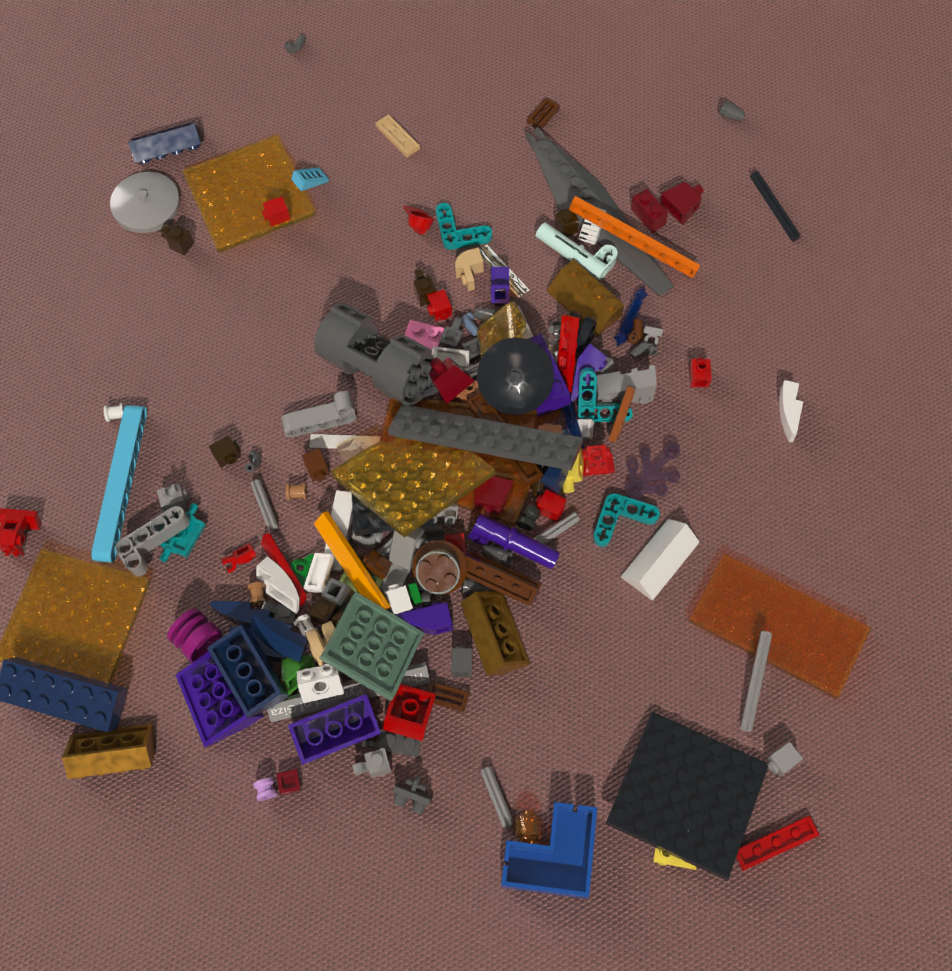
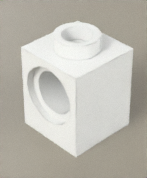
M399 583L388 586L389 590L384 591L385 598L391 606L389 611L395 615L413 609L405 585L400 586Z

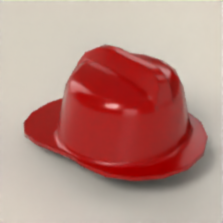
M403 206V209L408 213V225L416 233L425 234L426 231L430 230L433 221L437 220L421 209Z

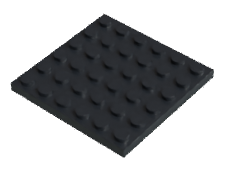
M652 712L605 824L727 881L769 767L768 763Z

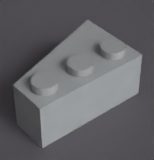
M655 365L649 366L648 370L638 371V368L631 369L632 372L621 374L618 371L597 375V403H622L629 385L637 388L631 403L647 404L653 402L657 386Z

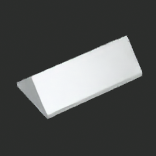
M668 519L622 574L621 578L653 601L696 548L699 540L686 523Z

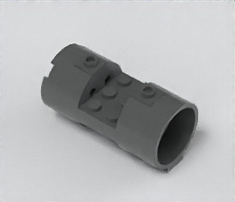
M344 302L332 306L331 312L323 319L316 332L314 350L319 357L332 363L346 374H352L361 370L365 375L372 376L373 386L388 398L395 399L406 406H412L423 398L422 392L427 386L430 387L433 382L429 376V372L433 370L430 362L434 359L431 349L403 334L391 338V340L378 333V328L372 322V317Z

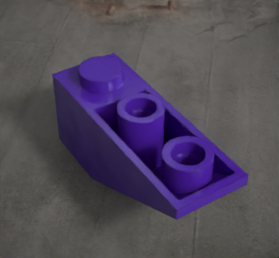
M588 343L577 357L570 397L572 402L575 399L578 400L579 374L581 370L589 367L597 372L598 369L602 370L608 363L606 361L607 356L591 343ZM587 374V376L585 377L586 384L590 386L589 379L591 375Z
M435 602L429 607L423 608L418 606L413 608L412 611L395 614L426 634L437 635L453 631L447 602Z

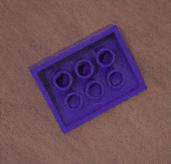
M209 651L176 674L204 747L223 740L264 717L262 712L249 718L246 717Z

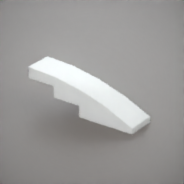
M336 490L331 517L348 542L353 519L351 492ZM326 543L324 554H332L334 556ZM335 557L331 571L342 572L343 568Z

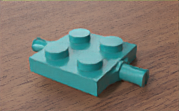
M191 503L189 509L185 512L190 518L189 526L159 545L164 549L159 558L160 561L166 563L171 553L188 558L206 527L204 522L194 517L195 512L199 508L198 505Z

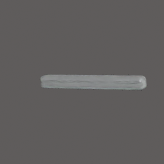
M762 631L760 634L743 713L741 730L751 732L753 728L772 633Z

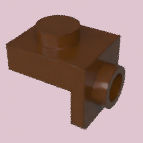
M372 550L368 555L364 554L360 559L368 571L382 580L387 576L392 565L391 561L375 550Z

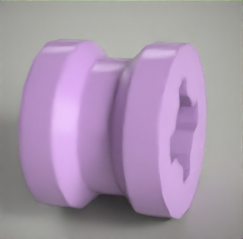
M265 778L253 784L254 789L258 793L256 796L257 801H265L278 795L277 790L273 786L275 783L274 778Z

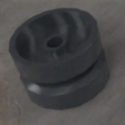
M572 310L569 315L579 318L576 354L580 355L586 345L592 342L598 319L588 315L583 320L581 312Z

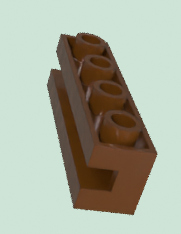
M472 550L469 554L465 555L468 564L466 577L528 606L535 602L542 586L541 582Z

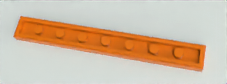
M577 196L573 198L569 208L570 211L683 274L693 278L701 266Z

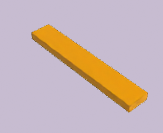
M323 512L314 525L359 594L388 610L391 606L329 512Z

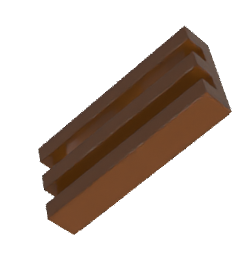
M545 98L529 116L527 124H532V127H538L542 130L559 111L560 105ZM547 104H550L535 121L534 119L539 115V113L547 106Z
M430 681L427 691L436 694V697L462 704L459 706L435 699L434 705L462 713L465 712L470 692ZM433 688H437L440 690L464 696V698L461 699L432 690Z

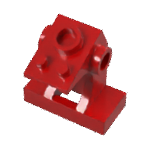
M605 444L585 446V449L582 450V459L584 461L583 476L615 472L613 456L610 453L609 447H606Z
M0 508V549L4 552V556H9V554H14V557L24 555L22 546L25 543V535L23 534L25 529L39 530L41 527L37 511Z

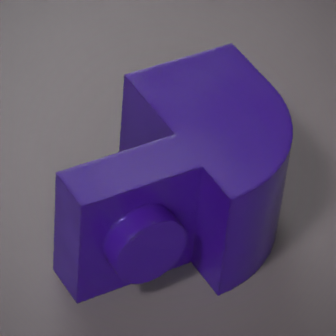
M491 267V303H509V267Z

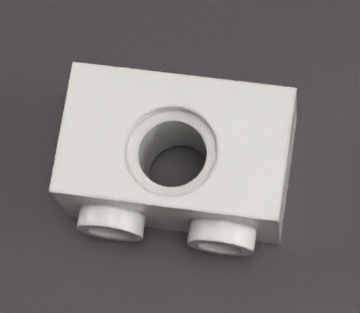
M329 664L297 671V684L303 703L344 694L340 671Z

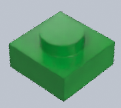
M417 584L408 585L407 591L412 604L422 602Z

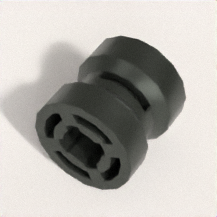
M523 505L522 514L518 517L516 524L524 530L533 531L536 526L535 521L539 519L541 512L531 505Z

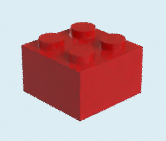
M400 684L394 698L389 703L383 730L423 741L434 707L436 694Z

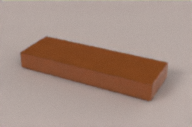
M629 385L626 389L609 441L616 442L619 439L637 389L635 386Z

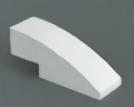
M784 380L780 390L779 411L785 435L788 441L793 443L798 430L803 401L796 400L799 383Z
M266 557L257 565L256 578L266 584V593L297 613L299 611L300 598L295 586L285 571L269 557Z

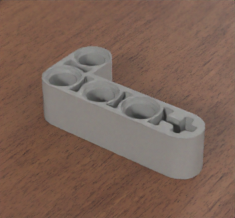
M340 391L334 395L335 402L283 415L281 420L285 436L296 437L354 422L356 415L350 392Z
M174 506L118 541L116 551L125 567L134 576L141 577L146 574L148 564L143 555L186 529L190 524V518L181 507Z

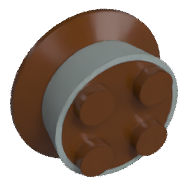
M436 540L426 543L417 551L413 559L412 570L416 581L423 589L433 594H448L457 590L464 583L468 572V564L464 553L456 545L448 541Z

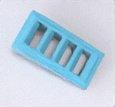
M320 168L295 170L291 178L300 191L329 182L328 177Z

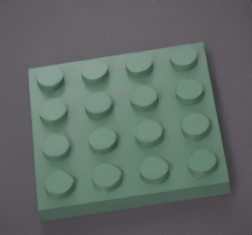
M355 592L319 659L391 701L400 686L424 632Z

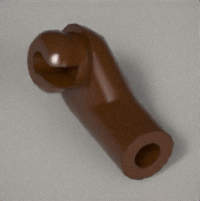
M642 319L633 320L634 329L627 336V341L630 344H636L643 337Z

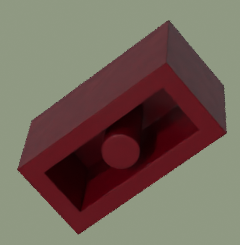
M648 189L633 196L631 210L651 233L666 225L668 212Z

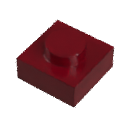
M298 769L276 773L280 795L302 791Z

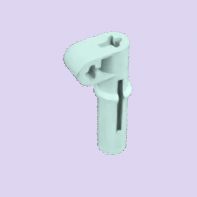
M546 222L536 232V238L568 259L569 263L574 259L598 281H601L616 263L618 251L612 245H604L595 255H592L584 249L583 245L579 246Z

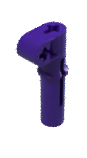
M482 514L478 515L468 535L472 542L486 545L491 540L503 546L504 550H512L549 569L554 567L560 554L559 551L517 532L515 527L509 528Z

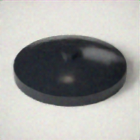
M511 337L496 342L484 353L477 370V382L482 396L493 408L506 414H525L538 408L547 399L553 387L554 371L552 362L542 347L525 338Z

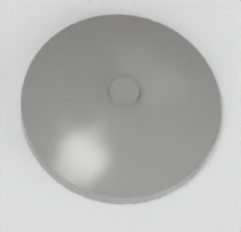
M141 172L127 177L114 189L110 200L111 212L117 223L124 229L136 233H149L159 230L162 225H168L175 218L180 207V195L176 185L167 176L156 172Z

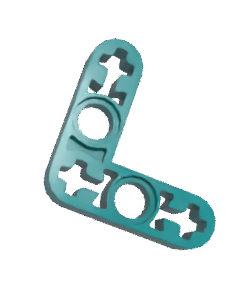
M441 203L436 207L442 244L446 249L453 250L481 245L492 240V229L489 226L484 225L456 230L451 206L447 203ZM442 210H445L446 212L445 218H443ZM446 223L452 225L449 229H444L442 226ZM448 235H451V243L448 241ZM471 235L472 239L464 240L463 236Z
M589 367L582 369L579 374L578 390L579 418L592 419L594 422H615L621 403H596V372ZM587 374L591 375L589 379L590 386L586 385L585 377L587 376ZM584 391H591L592 397L585 399L582 397V393ZM631 407L629 408L625 422L629 421L632 418L633 413ZM607 408L610 410V414L602 416L600 411ZM585 409L589 410L588 415H584ZM594 409H597V416L594 415Z
M610 494L607 496L602 508L593 541L599 547L607 546L611 541L619 515L652 525L659 520L660 511L654 505L619 494ZM613 500H616L617 502L614 506L613 512L609 511L611 507V502ZM629 505H635L638 511L636 513H630L628 512L627 507ZM641 508L644 509L642 516H640ZM650 511L654 512L652 519L648 518ZM605 516H610L613 518V523L605 524L602 519ZM603 529H605L606 539L600 541L599 536H601Z

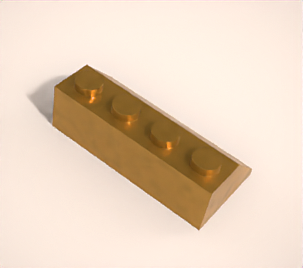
M574 259L559 271L547 289V292L569 313L572 310L581 312L583 320L588 315L596 317L598 319L594 334L596 338L623 316L624 304Z
M498 591L475 592L460 602L487 676L502 675L530 664L504 594Z
M153 723L117 728L109 732L101 730L72 734L62 756L67 779H81L86 776H102L108 773H123L129 770L151 768L155 756Z

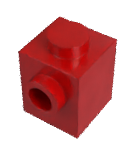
M282 196L262 203L264 210L261 211L265 221H269L271 227L291 220Z
M444 289L427 295V310L430 316L433 315L435 321L446 320L452 316V306Z
M702 357L692 359L689 367L690 387H709L712 379L711 360Z
M545 490L543 495L540 494L535 504L537 509L540 510L541 515L558 522L566 508L567 499L561 497L559 493Z

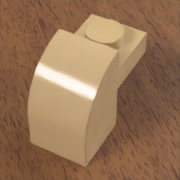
M479 248L464 251L457 257L455 262L456 279L461 278L462 284L466 285L468 291L475 290L473 274L484 272L483 259Z

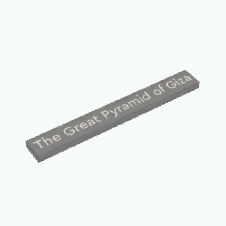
M426 662L408 666L400 684L415 687L430 683ZM356 680L343 683L344 694L303 703L299 693L287 697L267 711L270 721L275 722L331 708L365 694L368 695V698L379 696V694Z

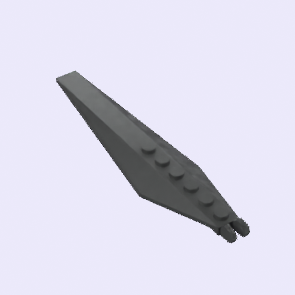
M538 127L534 130V134L539 141L536 142L530 133L525 135L527 142L531 145L559 210L570 208L573 198L577 196L596 208L606 210L607 214L631 226L601 182L544 136ZM576 214L579 219V227L582 229L585 219ZM601 228L597 243L602 247L604 245L614 246L618 251L616 259L659 297L674 287L653 256Z

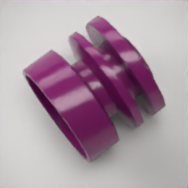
M198 608L190 609L182 614L172 624L167 633V639L176 648L181 649L182 654L190 662L196 661L207 653V647L222 637V631L213 622H208V618Z

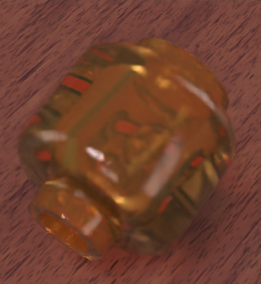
M523 811L515 819V836L520 842L536 844L537 840L541 839L543 835L542 818L536 815L534 811Z

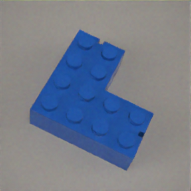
M554 802L549 846L507 840L504 863L508 864V866L504 865L501 888L588 899L590 895L597 807L578 805L577 812H572L574 804Z

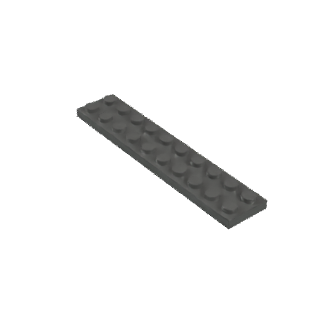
M404 404L401 405L388 428L390 436L570 471L583 444L582 437L421 407L406 406Z

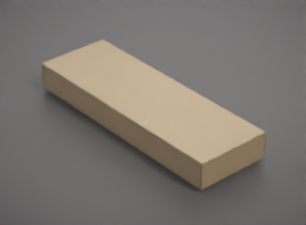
M389 114L375 123L376 127L406 158L420 149V145Z

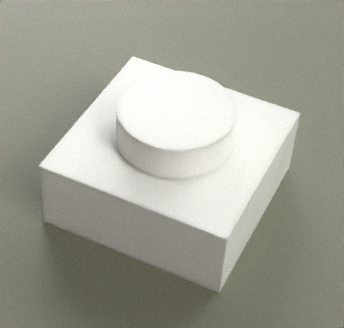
M574 419L572 436L582 437L583 440H592L594 421L592 419Z

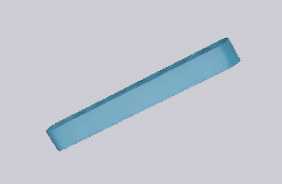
M125 405L92 547L91 557L93 561L113 563L116 559V544L120 541L147 417L145 406Z

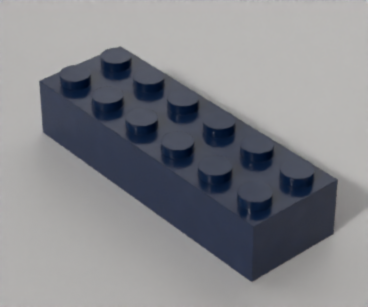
M18 657L3 660L0 672V701L105 732L117 729L119 726L128 688Z

